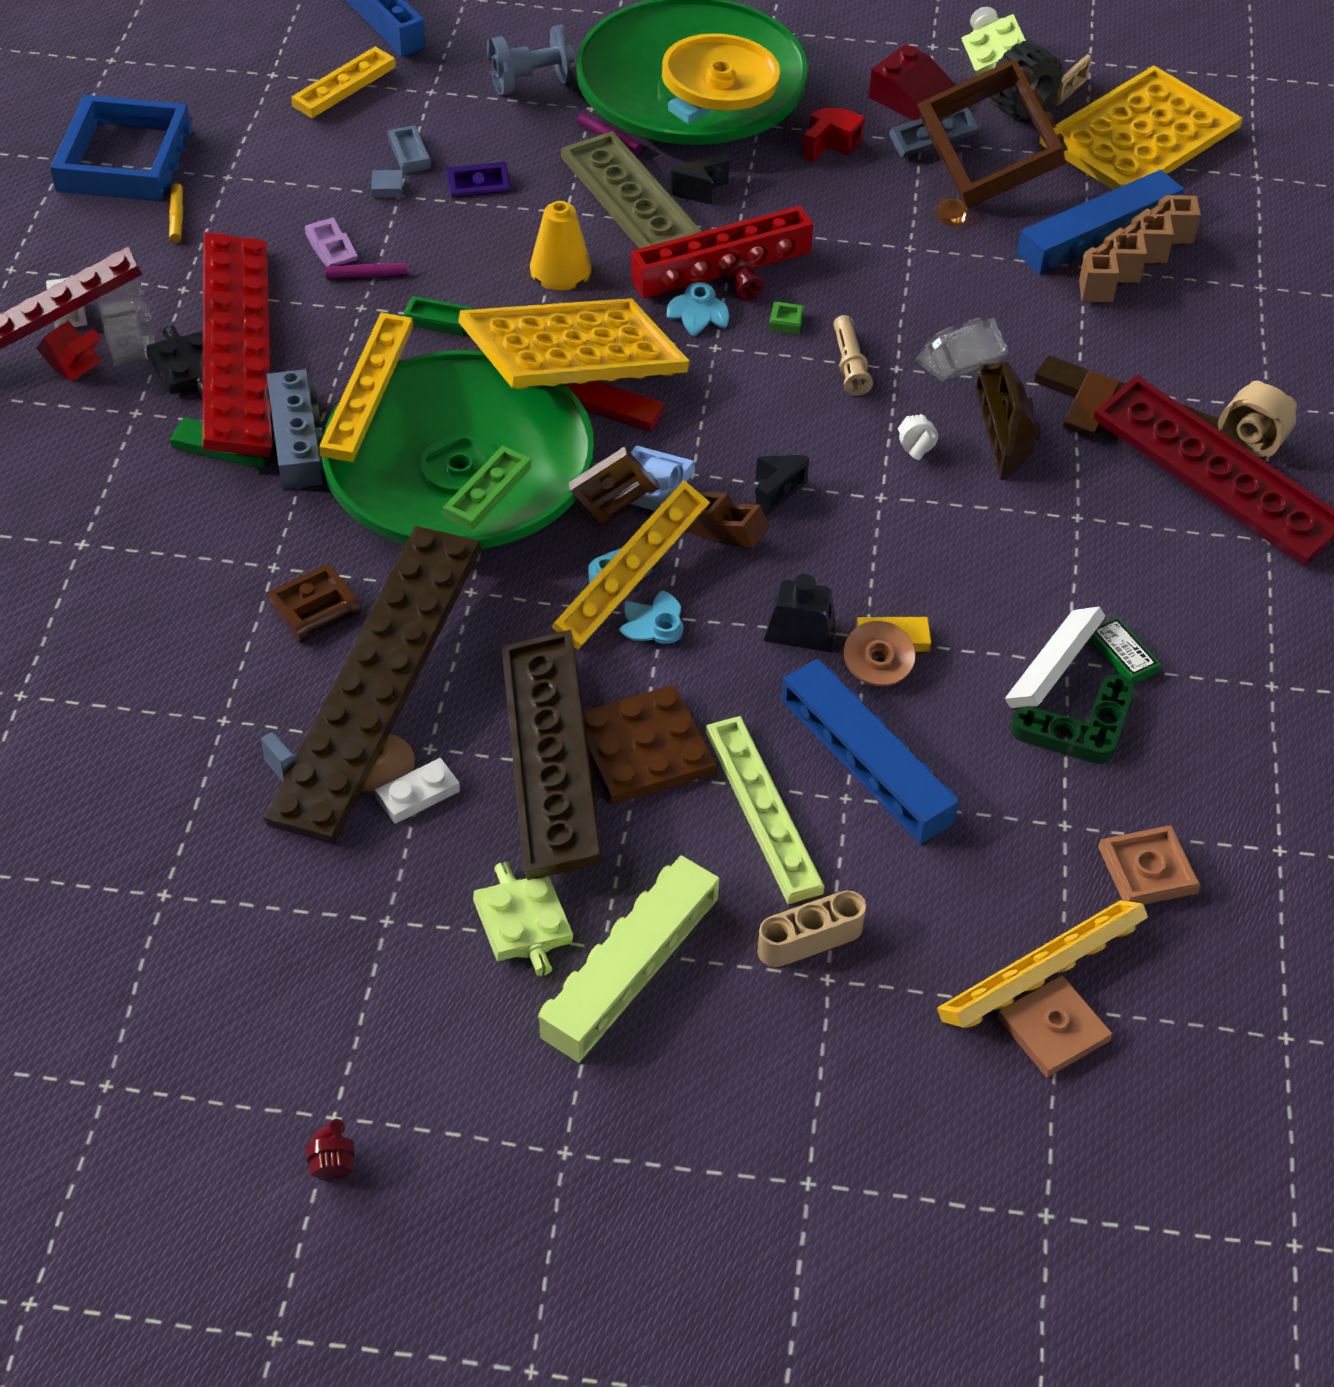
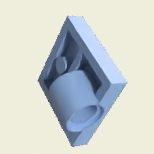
M636 445L631 454L647 472L653 474L660 489L652 494L647 492L630 504L656 511L683 480L687 482L695 472L694 461Z

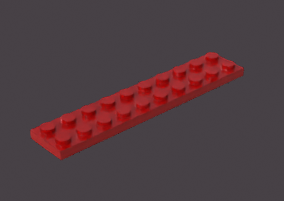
M205 232L203 239L202 449L270 458L272 426L267 374L270 373L267 241L252 237L243 238L223 233Z

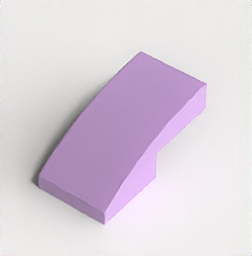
M334 217L305 225V234L326 266H338L358 259L347 234L340 231Z

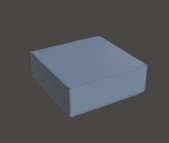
M372 170V198L402 197V170Z
M270 732L261 737L264 760L283 782L290 766L293 764V754L275 733Z

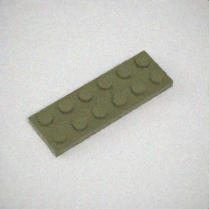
M613 131L561 148L562 160L639 249L702 232Z

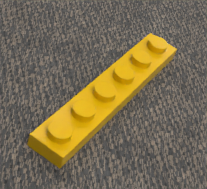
M380 313L320 443L321 457L354 462L413 329L412 318Z
M683 480L552 625V628L558 633L571 630L575 640V647L579 650L707 508L710 502Z
M1120 900L937 1007L942 1022L959 1026L960 1028H970L979 1024L983 1020L982 1016L993 1009L998 1010L1011 1005L1014 1002V997L1020 993L1041 987L1045 983L1044 979L1054 973L1065 972L1076 965L1075 961L1084 955L1100 952L1106 947L1105 943L1111 939L1132 933L1136 929L1135 925L1148 918L1143 903Z

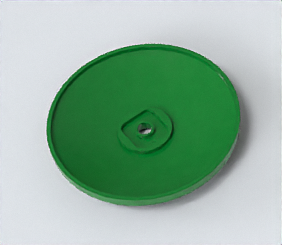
M648 0L627 6L596 24L583 39L577 55V80L579 88L588 104L599 115L615 126L635 135L674 144H719L761 133L782 121L795 109L803 97L807 82V59L800 42L793 33L771 16L752 7L729 0ZM728 34L743 37L762 45L775 56L780 66L778 89L769 100L758 106L734 111L710 109L709 114L687 124L668 111V102L677 98V96L666 87L663 81V57L673 44L691 36Z
M442 351L398 361L354 462L322 457L325 477L335 499L352 518L367 529L382 537L406 544L414 527L419 526L477 539L480 541L482 549H486L529 536L551 524L566 512L577 499L570 491L569 482L593 467L594 437L591 422L585 408L577 396L564 383L557 386H529L526 389L512 388L482 351ZM338 404L336 405L335 409L333 410L328 419L323 437L338 407ZM502 445L531 458V469L473 531L443 517V507ZM459 465V466H463V467H465V468H463V469H456V468H453V466Z

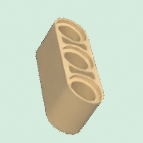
M841 891L766 918L761 923L757 950L759 959L768 966L780 967L854 941L859 938L863 930L866 910L865 899L854 891Z

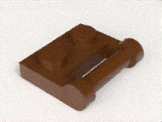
M625 446L569 482L570 491L601 524L610 521L614 513L647 492L652 494L660 489L653 474L647 472Z
M329 563L267 592L268 602L289 627L291 634L297 642L308 638V633L347 614L353 616L361 612L358 599ZM336 599L341 601L304 620L300 619V616Z

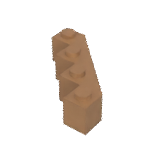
M1166 195L1159 200L1158 205L1152 210L1147 208L1134 217L1129 226L1124 229L1120 227L1104 238L1102 245L1097 248L1091 247L1084 253L1079 278L1082 302H1113L1117 282L1140 283L1145 263H1167L1172 244H1194L1201 216L1197 196Z

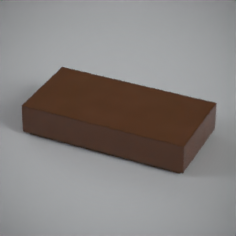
M1089 370L1064 420L1063 427L1094 438L1100 427V424L1093 419L1094 411L1117 392L1120 381Z

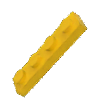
M373 47L291 97L292 107L310 118H314L396 68L395 58L379 48Z

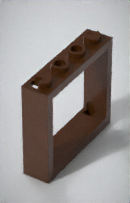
M1016 58L917 104L921 120L966 209L1066 164L1064 151L1068 150L1064 142L1063 135L1061 133L1056 135L1054 131L1056 125L1050 111H1043L1041 106L1044 103L1038 89L1032 90L1030 86L1032 80L1029 72L1025 69L1021 70ZM1015 86L1048 149L971 184L939 120Z

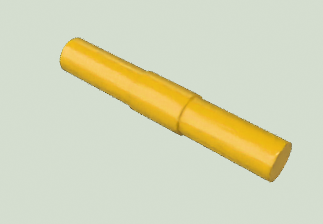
M173 184L171 186L169 240L174 244L180 243L182 240L183 186L180 184Z

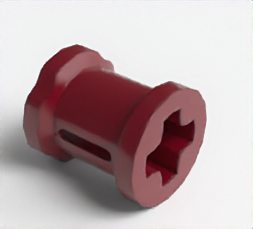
M746 259L737 260L728 267L726 277L732 284L736 285L737 293L742 300H753L762 293L764 283L759 276L754 275L753 267Z

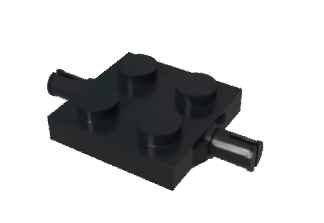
M170 325V329L166 326L163 329V335L167 340L146 345L149 360L170 395L183 391L197 390L202 396L203 331L181 337L175 326Z

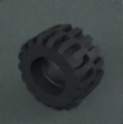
M1022 41L1020 44L1017 43L1010 50H1007L1002 58L997 61L995 67L1016 58L1021 70H1028L1032 80L1030 84L1032 90L1038 89L1044 103L1041 107L1044 111L1055 99L1061 87V80L1064 77V71H1062L1063 64L1058 58L1035 42ZM1015 86L989 97L988 100L991 104L1016 122L1024 123L1025 121L1029 122L1032 120Z

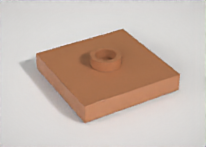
M1172 825L1100 839L1098 848L1123 901L1143 903L1145 905L1198 894L1201 885Z
M1063 975L999 1010L997 1019L1046 1078L1110 1042L1112 1032Z

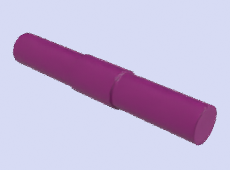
M584 113L578 116V124L598 135L613 131L632 153L638 155L641 152L642 144Z
M407 263L326 266V279L407 275Z

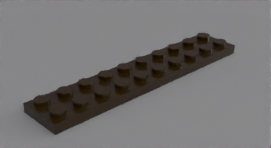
M419 526L414 527L307 733L293 764L290 766L264 816L268 826L329 843H336L482 550L479 540Z

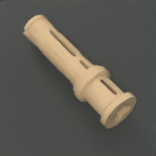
M847 315L839 316L834 320L833 326L842 356L839 367L840 372L845 376L844 388L852 396L864 395L873 386L872 377L867 373L868 361L860 353L853 319H850V316Z

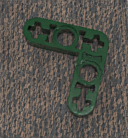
M1122 675L1106 677L1101 684L1089 723L1036 707H1020L1013 714L1011 733L1017 740L1091 763H1107L1113 758L1134 693L1133 683ZM1114 690L1120 692L1117 703L1110 701ZM1110 714L1117 719V722L1113 724L1104 723L1098 716ZM1026 722L1032 723L1030 727H1026L1024 724ZM1044 726L1048 727L1047 733L1043 732ZM1066 730L1072 734L1073 738L1062 740L1056 737L1054 732ZM1099 735L1105 737L1102 748L1095 747Z

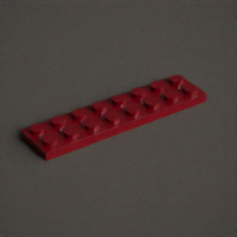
M1136 375L1094 411L1093 419L1304 567L1334 540V508L1140 376Z

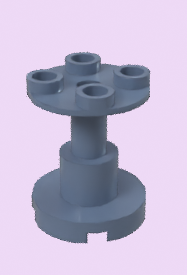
M562 24L551 27L550 48L529 51L527 46L509 49L506 40L502 36L488 39V62L492 61L494 70L490 71L494 87L499 95L512 94L515 89V78L530 76L533 73V69L554 65L556 74L563 84L573 82L569 63L574 62V52L571 45H566V35Z

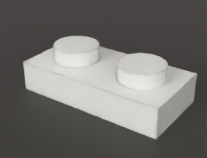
M438 758L375 789L377 801L393 823L396 824L460 792V785L443 760Z

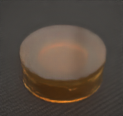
M946 198L938 203L936 217L941 223L954 226L962 224L966 220L967 205L957 198Z

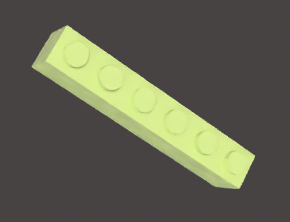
M682 855L679 856L672 866H665L649 892L644 891L639 895L630 914L626 918L621 917L614 924L609 938L602 945L597 944L591 950L587 963L579 972L574 971L568 976L560 994L554 1000L549 999L543 1005L538 1015L540 1038L580 1063L718 900L719 877Z

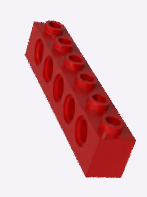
M797 206L632 250L631 281L642 299L685 288L696 282H706L725 277L728 267L740 259H746L754 269L809 254L812 249L814 224L802 207Z

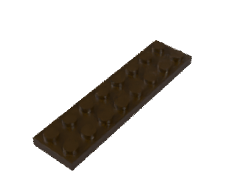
M567 630L502 646L525 876L529 881L602 864L603 858L576 647L572 631Z

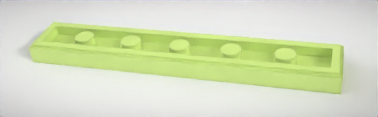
M738 716L706 725V734L787 904L824 894L825 886L742 717Z

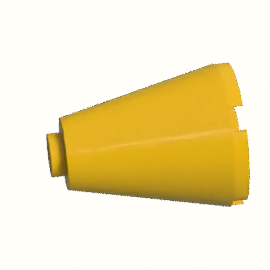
M555 201L545 208L530 262L531 277L534 280L536 277L541 281V286L547 289L557 291L576 288V283L583 279L585 283L592 272L591 260L576 210L571 204L564 201Z

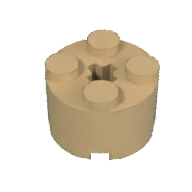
M1253 381L1242 388L1221 413L1218 429L1257 457L1267 456L1268 458L1279 449L1295 427L1296 401L1272 385L1264 384L1261 381Z

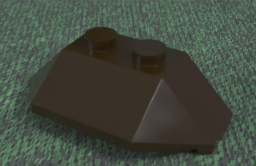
M1009 362L982 364L978 367L975 391L1000 480H1007L1032 455L1035 440L1040 438V425L1033 418L1032 398H1027L1024 385Z

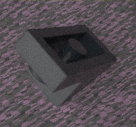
M725 153L671 167L670 193L673 196L712 204L713 188L728 184L730 159Z
M805 455L761 456L757 458L756 481L759 484L755 490V505H761L765 517L807 483L809 457Z

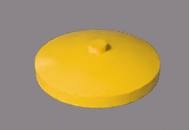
M701 34L682 39L666 51L662 63V78L666 87L685 102L706 109L734 111L752 108L769 100L778 89L780 66L775 56L769 50L754 41L728 34Z

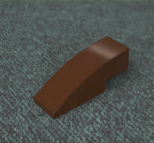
M699 492L710 503L686 531L716 542L753 548L770 526L761 505L733 504L728 493Z

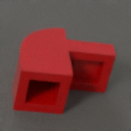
M824 108L815 111L810 115L809 128L805 131L802 138V144L804 145L803 158L814 162L827 148L848 156L863 141L865 117L843 108Z
M69 320L45 335L37 347V350L49 365L68 380L79 378L102 362L95 350L102 338L93 328L81 336Z

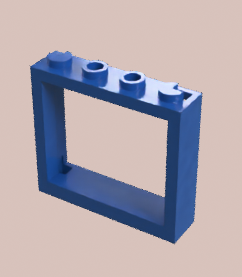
M83 95L50 167L55 191L162 202L167 188H171L173 172L178 170L179 157L186 150L187 137L192 134L191 125L193 117H189L187 104ZM98 123L167 130L151 171L80 165Z

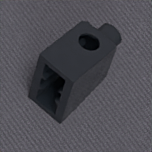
M800 574L796 576L794 581H781L770 611L764 641L830 652L836 627L832 590L827 586L816 585L815 578L809 574Z

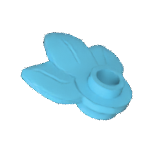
M696 282L689 285L683 295L677 296L670 301L667 307V318L682 319L684 327L694 337L709 322L717 327L726 328L729 322V312L726 304L715 298V291L709 284ZM697 294H701V295H704V296H703V297H697L696 295H697Z
M664 590L658 593L654 599L653 606L626 601L625 618L628 623L620 627V631L627 638L635 641L654 640L663 644L676 642L683 635V623L679 618L681 606L671 594Z

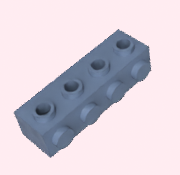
M306 369L267 374L282 490L323 485L321 471H324L323 459L320 456V451H318L323 439L322 428H315L314 426L321 424L318 404L311 405V402H317L315 382L308 383Z

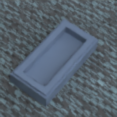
M416 125L387 131L388 140L403 174L432 169L431 159Z

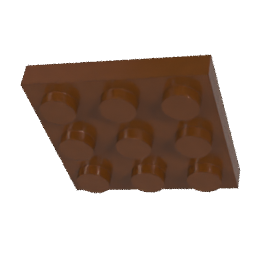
M675 684L584 711L589 757L611 805L716 774V763Z

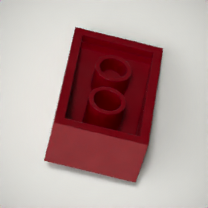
M905 44L871 69L868 98L914 121L921 119L918 103L957 85L928 54L914 46Z

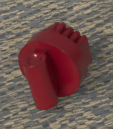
M333 1119L315 1132L312 1136V1142L306 1146L307 1162L310 1163V1174L319 1180L344 1178L354 1170V1142L350 1138L342 1137L345 1125L340 1119Z

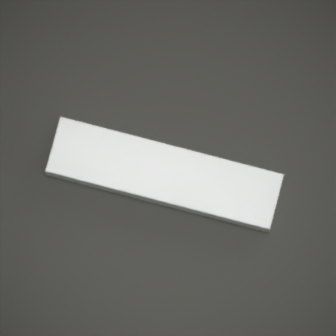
M1100 606L1072 610L1005 697L1010 708L1039 706L1104 620L1105 614Z

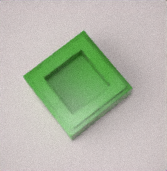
M774 302L769 320V331L800 335L805 306Z

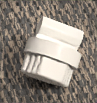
M925 415L907 416L898 427L899 439L904 450L916 460H920L937 443V430L933 423L927 420Z

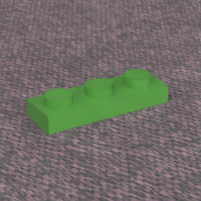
M502 445L443 507V517L473 531L531 469V458Z

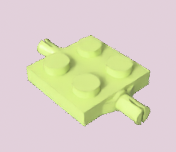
M505 861L502 866L500 862L494 867L500 884L474 890L473 895L474 904L496 960L502 961L514 957H529L536 975L542 976L543 972L544 975H547L552 971V967L545 953L555 947L572 944L573 933L549 876L529 881L527 878L515 879L510 863Z

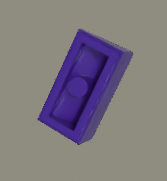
M506 161L447 167L446 175L451 197L510 191Z

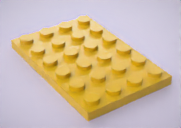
M1153 65L1056 124L1054 131L1056 135L1060 133L1063 135L1064 142L1068 150L1064 151L1066 161L1114 190L1160 169L1169 174L1239 129L1243 118ZM1040 136L1039 144L1047 148L1042 137Z
M632 298L460 310L458 322L512 388L526 389L529 386L539 385L557 386L558 384L573 382L584 384L588 381H615L618 378L629 377L641 379L645 376H671L674 373L688 372L690 362L688 358Z

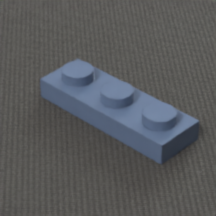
M968 107L939 120L950 142L975 135L979 129ZM921 119L893 127L889 132V136L901 158L935 148Z

